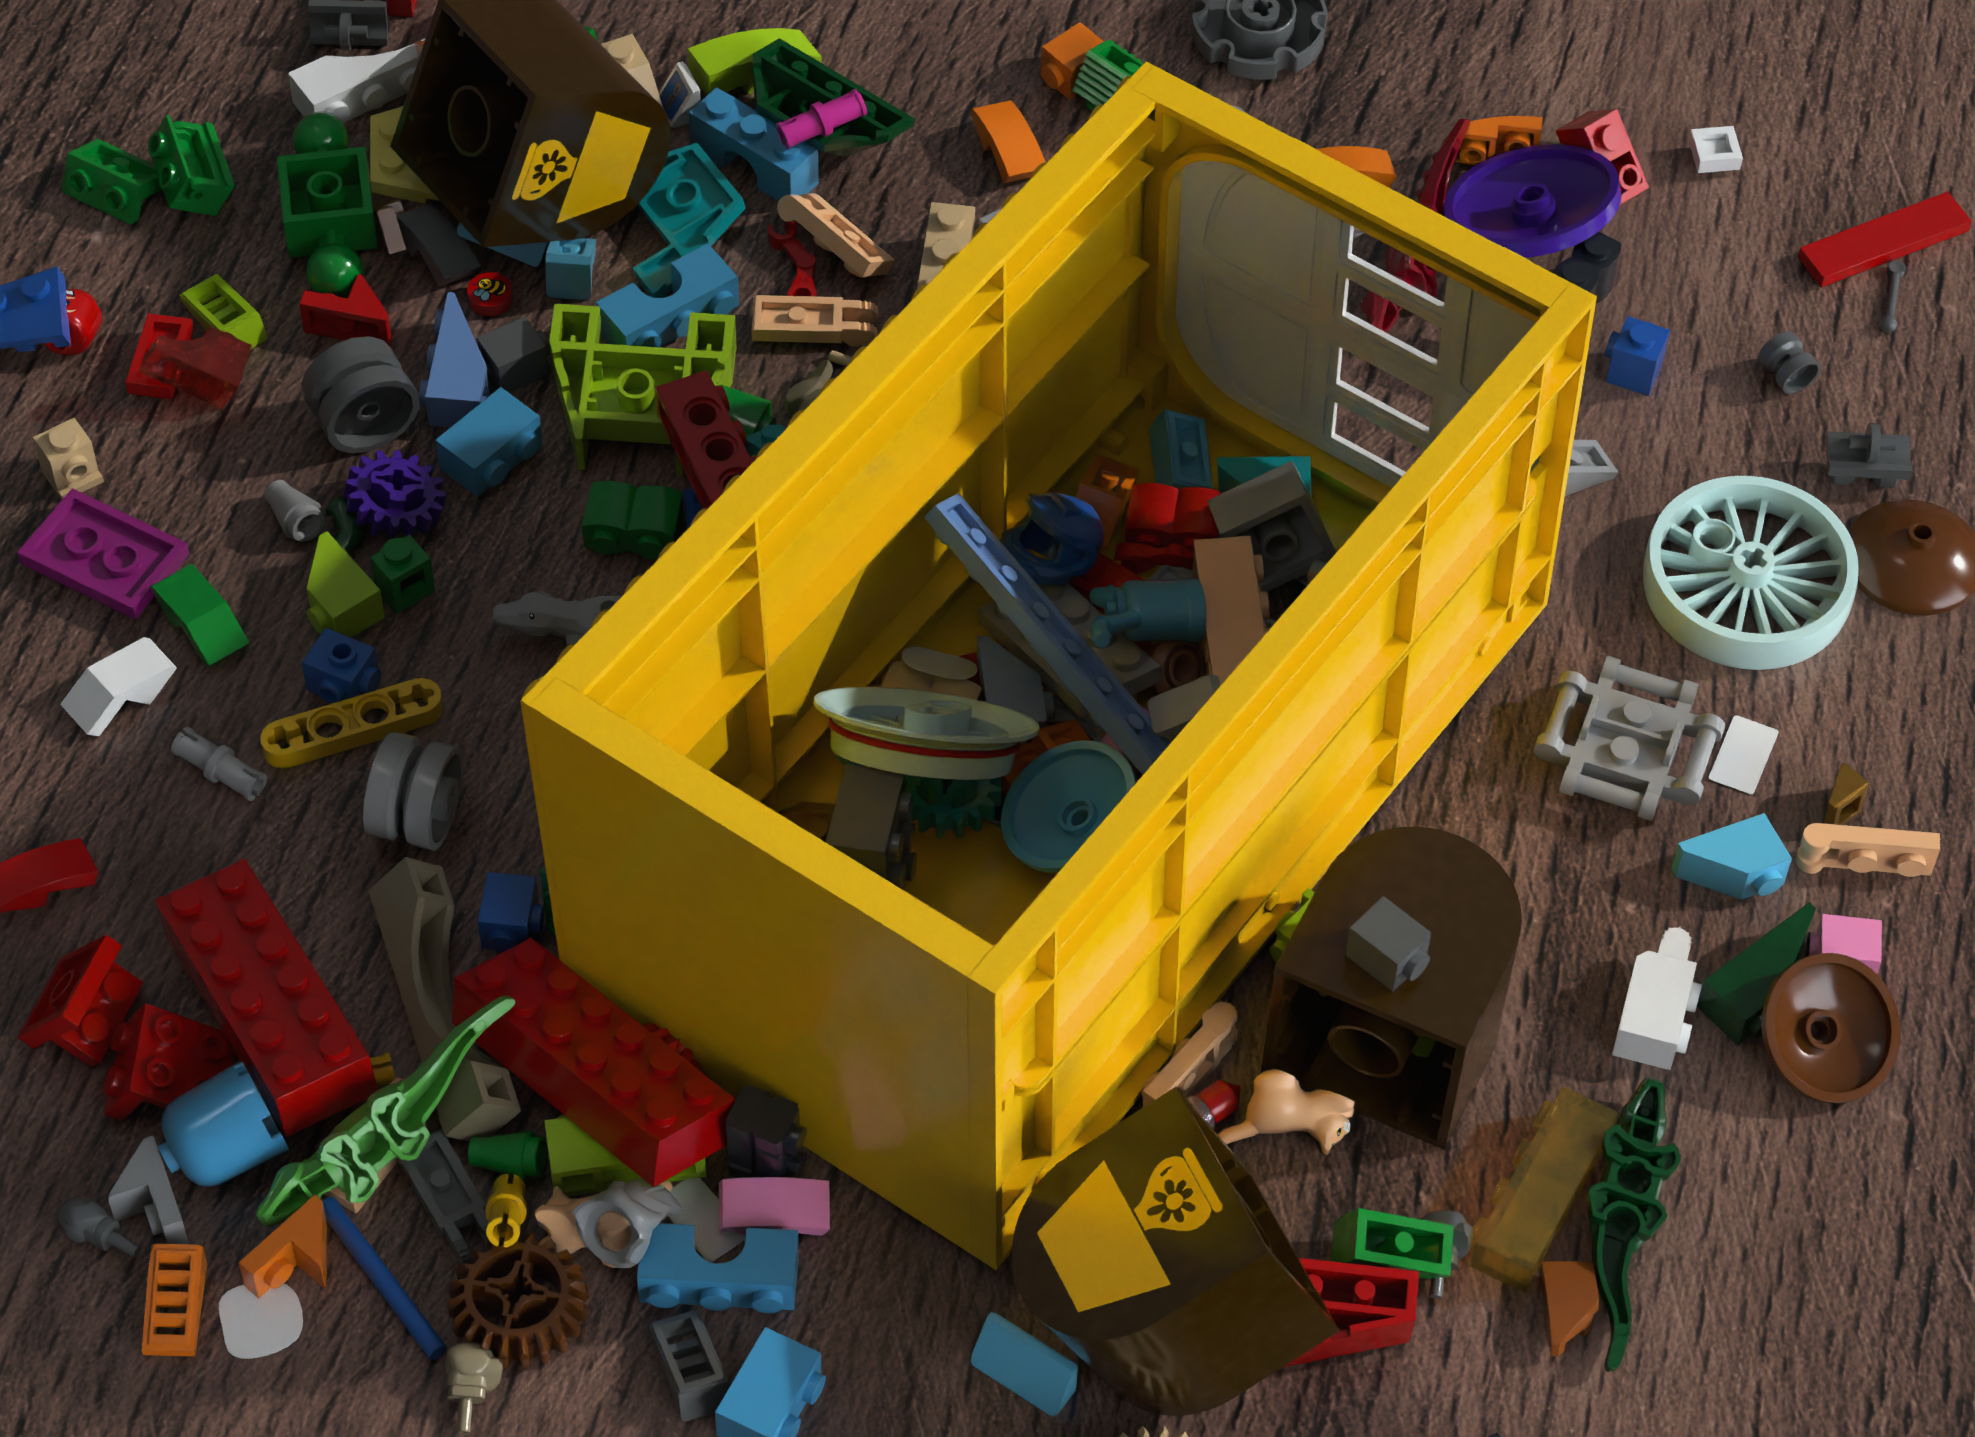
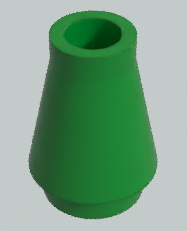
M532 1130L487 1137L473 1136L468 1150V1160L471 1167H481L501 1174H509L510 1177H514L515 1174L523 1181H529L531 1177H541L545 1171L548 1157L545 1137L535 1136Z

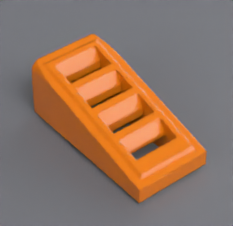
M153 1244L151 1246L141 1350L143 1355L195 1357L207 1271V1260L204 1248L201 1245ZM163 1286L188 1287V1292L163 1291ZM160 1308H187L186 1313H160ZM158 1327L185 1328V1335L157 1334Z

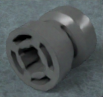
M1785 331L1771 338L1762 347L1758 356L1764 368L1776 374V383L1786 394H1795L1807 388L1816 380L1821 370L1819 362L1812 354L1803 351L1804 345L1802 341L1792 331Z

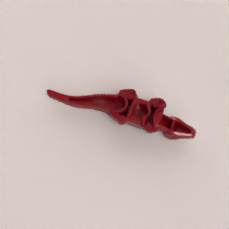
M1461 118L1457 121L1442 142L1439 151L1433 154V163L1430 169L1423 173L1425 181L1423 187L1416 191L1417 203L1444 217V202L1446 200L1448 180L1459 148L1470 126L1469 119ZM1391 246L1388 247L1385 253L1387 267L1385 272L1436 298L1437 282L1435 273L1437 270ZM1370 290L1360 302V308L1366 314L1367 322L1386 333L1397 323L1399 311L1402 309L1397 304Z

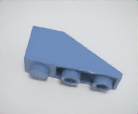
M448 292L444 310H437L435 315L434 333L438 337L436 345L430 344L428 347L427 370L430 371L429 380L422 379L419 390L420 406L427 409L428 424L430 426L452 427L490 396L485 361L455 293Z

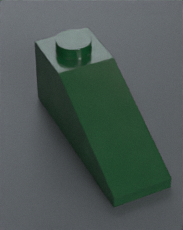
M1810 902L1703 980L1697 1007L1737 1046L1752 1035L1756 1038L1762 1036L1761 1017L1766 995L1777 976L1786 967L1798 960L1816 908Z

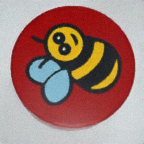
M486 272L475 276L468 284V303L475 313L482 316H497L510 308L513 301L512 286L505 276L499 273Z

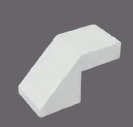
M143 637L87 667L60 705L87 735L99 737L126 700L151 704L177 667L150 638Z

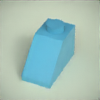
M1765 813L1679 842L1671 870L1677 878L1742 900L1756 894L1766 896L1777 891L1785 883L1792 858Z

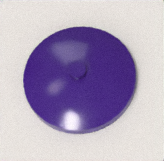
M1559 144L1537 145L1499 154L1468 170L1448 191L1444 202V214L1446 218L1525 258L1567 249L1595 235L1615 216L1622 196L1617 170L1603 155L1578 146Z

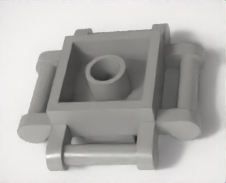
M1607 656L1598 684L1587 681L1582 674L1575 671H1565L1560 675L1556 686L1559 693L1545 732L1537 737L1533 750L1540 759L1566 767L1559 789L1560 793L1574 796L1576 792L1639 812L1638 817L1652 821L1661 797L1685 805H1696L1699 803L1704 790L1701 781L1714 743L1722 737L1725 723L1719 716L1704 713L1695 715L1690 713L1699 686L1698 683L1685 680L1682 684L1621 665L1620 659ZM1614 683H1619L1677 701V705L1675 708L1612 688ZM1580 702L1589 705V709L1575 746L1564 743L1562 739L1575 703ZM1683 735L1696 738L1683 776L1679 778L1669 776Z

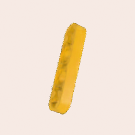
M417 678L276 720L262 730L260 740L263 757L273 767L281 769L290 768L385 739L393 731L405 733L428 726L436 722L443 712L441 690L432 680ZM423 698L428 705L419 707L418 703L414 702V700ZM400 703V709L403 711V714L396 715L395 704ZM371 709H383L388 713L387 718L380 723H367L362 719L363 715ZM325 723H337L342 727L341 732L334 737L325 738L316 733L317 729ZM308 731V743H304L302 732ZM285 739L290 747L281 749L277 741Z

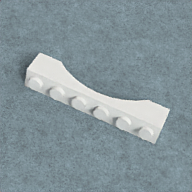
M415 44L396 51L371 56L341 57L326 55L288 73L292 101L303 116L313 112H328L337 116L343 123L368 111L377 109L383 104L408 93L419 60Z

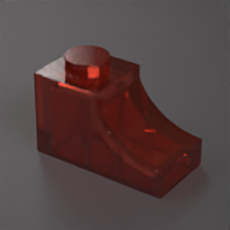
M211 326L203 337L195 340H174L159 335L143 357L139 372L222 409L240 385L252 345L237 339L228 332L220 331Z

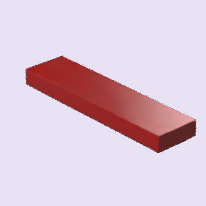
M1947 191L1800 247L1798 258L1822 288L1968 232L1972 220Z

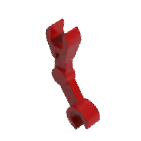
M784 221V231L787 233L785 235L775 233L773 227L769 224L768 242L773 249L785 251L796 266L797 276L791 284L787 296L817 297L813 282L816 259L798 241L795 222Z
M1121 542L1116 546L1114 561H1121V566L1135 574L1145 572L1159 565H1168L1176 568L1183 567L1193 571V552L1186 550L1184 546L1177 543L1160 548L1135 542Z

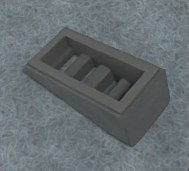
M698 1309L648 1323L650 1336L682 1421H690L715 1413L729 1389V1380ZM694 1333L695 1338L668 1345V1341ZM700 1352L699 1354L692 1355V1356H689V1357H686V1358H682V1357H685V1356H688V1355H691V1354H695V1353ZM706 1370H707V1372H704V1373H701V1374H697V1375H694V1376H690V1375H693V1374H696V1373H700V1372H703V1371H706Z

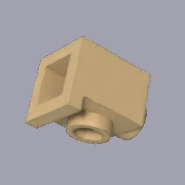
M75 417L33 437L41 471L61 500L72 488L82 493L104 482L103 476L97 467L92 441Z

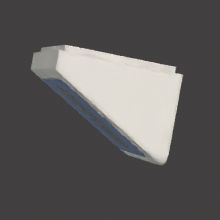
M683 61L675 65L659 92L663 109L667 114L671 128L689 124V111L701 102L700 89Z

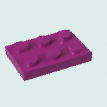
M72 488L20 548L17 554L20 564L136 620L155 597L150 586L175 573L189 556V549L186 542Z

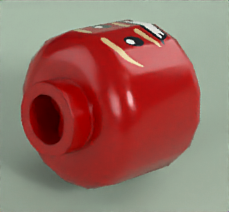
M66 289V310L69 319L71 346L55 347L52 342L44 344L49 350L57 354L68 356L80 355L89 348L97 335L103 321L102 312L95 299L89 293L79 289Z

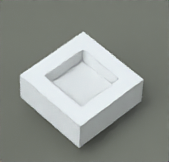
M1734 126L1691 129L1689 144L1698 173L1740 170L1743 157Z

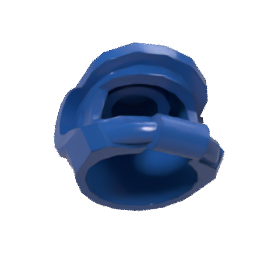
M1052 491L1047 494H1029L1025 500L1030 507L1025 523L1004 531L999 541L1036 584L1066 585L1076 576L1087 573L1094 566L1104 541V528L1100 517L1092 505L1072 496ZM1027 549L1034 550L1044 555L1050 560L1037 557L1034 554L1030 553Z

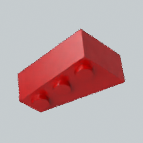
M1299 1258L1340 1331L1284 1367L1410 1342L1416 1321L1419 1271Z

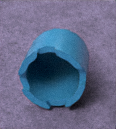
M242 1060L174 1099L167 1105L162 1114L161 1128L166 1142L157 1146L171 1173L181 1168L187 1178L199 1186L213 1187L223 1184L289 1151L282 1134L277 1128Z

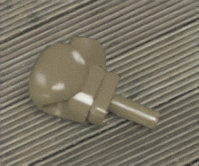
M458 1342L450 1346L446 1353V1389L448 1390V1400L459 1403L457 1433L467 1435L470 1434L472 1404L483 1403L486 1393L497 1387L502 1377L503 1364L498 1358L494 1357L492 1350L481 1349L479 1342Z

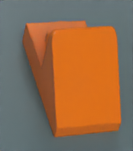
M317 1195L311 1197L239 1262L244 1286L257 1298L264 1295L270 1288L276 1289L282 1286L289 1279L296 1265L320 1286L326 1287L328 1225L323 1202Z

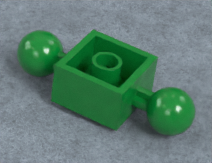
M313 112L304 116L294 129L293 146L297 154L277 156L283 224L289 258L310 256L306 266V277L314 292L330 293L338 297L348 298L357 275H364L362 261L355 250L378 248L366 147L348 148L349 134L344 123L331 113Z

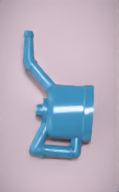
M1182 578L1180 580H1128L1121 587L1107 585V587L1093 588L1090 592L1089 599L1091 603L1105 609V615L1097 616L1090 626L1092 641L1099 648L1107 647L1111 643V636L1121 632L1125 638L1131 641L1201 642L1203 640L1206 626V606L1203 588L1200 580L1197 578Z

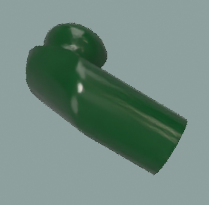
M339 496L327 504L326 515L327 517L333 516L331 522L337 524L339 529L334 539L350 556L365 534L366 526L365 524L358 526L355 523L357 512H347L345 508L348 499Z

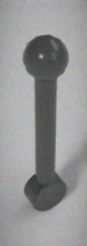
M1898 260L1891 261L1887 269V274L1891 277L1886 314L1880 321V328L1886 333H1891L1897 328V320L1894 318L1899 280L1904 276L1906 265Z

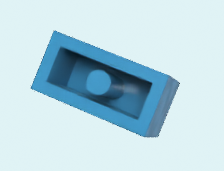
M501 387L435 440L439 469L476 497L481 496L491 486L499 485L505 479L508 472L523 460L533 457L543 444L540 416Z
M765 1327L715 1411L716 1436L796 1437L801 1425V1419L798 1418L806 1403L813 1405L817 1401L825 1384L826 1376L822 1375L821 1353Z

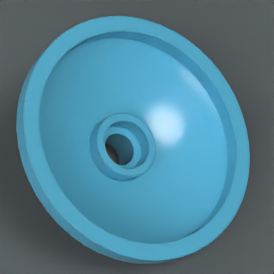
M1073 741L1056 746L1039 755L1017 776L1003 804L1001 827L1004 840L1011 852L1022 863L1032 869L1047 873H1058L1136 784L1138 780L1132 766L1118 750L1097 741Z

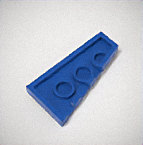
M57 266L0 285V349L15 347L18 352L36 350L37 344L51 342L55 347L71 346L69 319L66 310L65 276Z

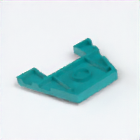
M698 143L668 152L666 162L659 177L650 191L637 205V208L668 246L633 267L636 279L650 297L665 298L672 290L671 262L707 243L712 246L746 209L743 198Z

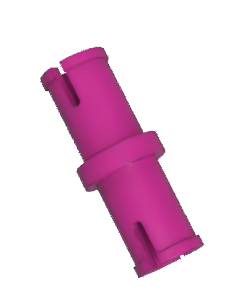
M854 89L827 103L822 104L818 101L811 104L810 110L783 122L776 123V130L783 146L788 150L792 146L821 134L823 137L833 134V128L858 117L866 116L867 108L861 94L857 89Z

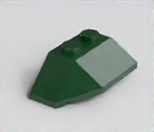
M780 38L753 53L752 72L756 112L775 123L783 122L810 110V105L818 101L824 104L854 89H857L861 94L867 108L866 116L858 117L833 128V134L823 137L820 134L806 140V142L825 153L847 157L887 143L914 126L915 118Z

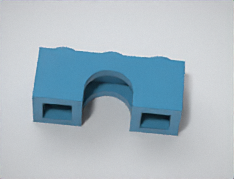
M718 87L689 111L690 145L698 143L708 157L723 168L737 155H741L750 163L756 173L757 189L779 201L785 195L800 196L807 194L819 184L818 148L804 141L787 150L778 136L775 122Z
M707 243L671 262L673 295L665 298H653L645 295L633 282L597 301L596 306H600L602 336L609 344L662 347L679 337H685L688 333L690 312L727 315L732 309L739 306L738 276Z
M659 1223L653 1229L650 1244L638 1264L639 1302H648L660 1308H671L678 1304L701 1305L706 1309L715 1311L725 1310L729 1307L753 1308L762 1313L794 1310L799 1260L798 1230L746 1228L745 1245L742 1252L729 1262L712 1263L701 1258L696 1252L695 1225Z

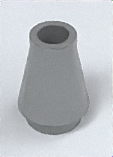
M276 480L268 485L264 492V498L271 506L284 534L288 538L305 542L315 538L322 531L325 517L320 503L294 489L284 480Z

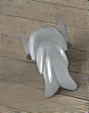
M633 1179L627 1183L624 1181L612 1182L606 1191L580 1203L571 1213L575 1215V1224L580 1238L595 1256L612 1266L631 1268L643 1258L650 1244L653 1229L659 1225L661 1220H664L667 1214L679 1215L683 1209L679 1201L664 1186L657 1185L653 1188L644 1179ZM605 1212H618L630 1224L631 1239L623 1250H610L599 1240L597 1224Z

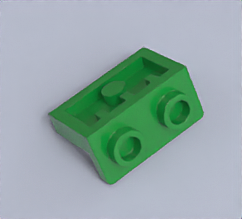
M96 139L67 153L62 192L126 223L134 224L138 222L142 200L163 190L159 185V177L154 164L100 139Z

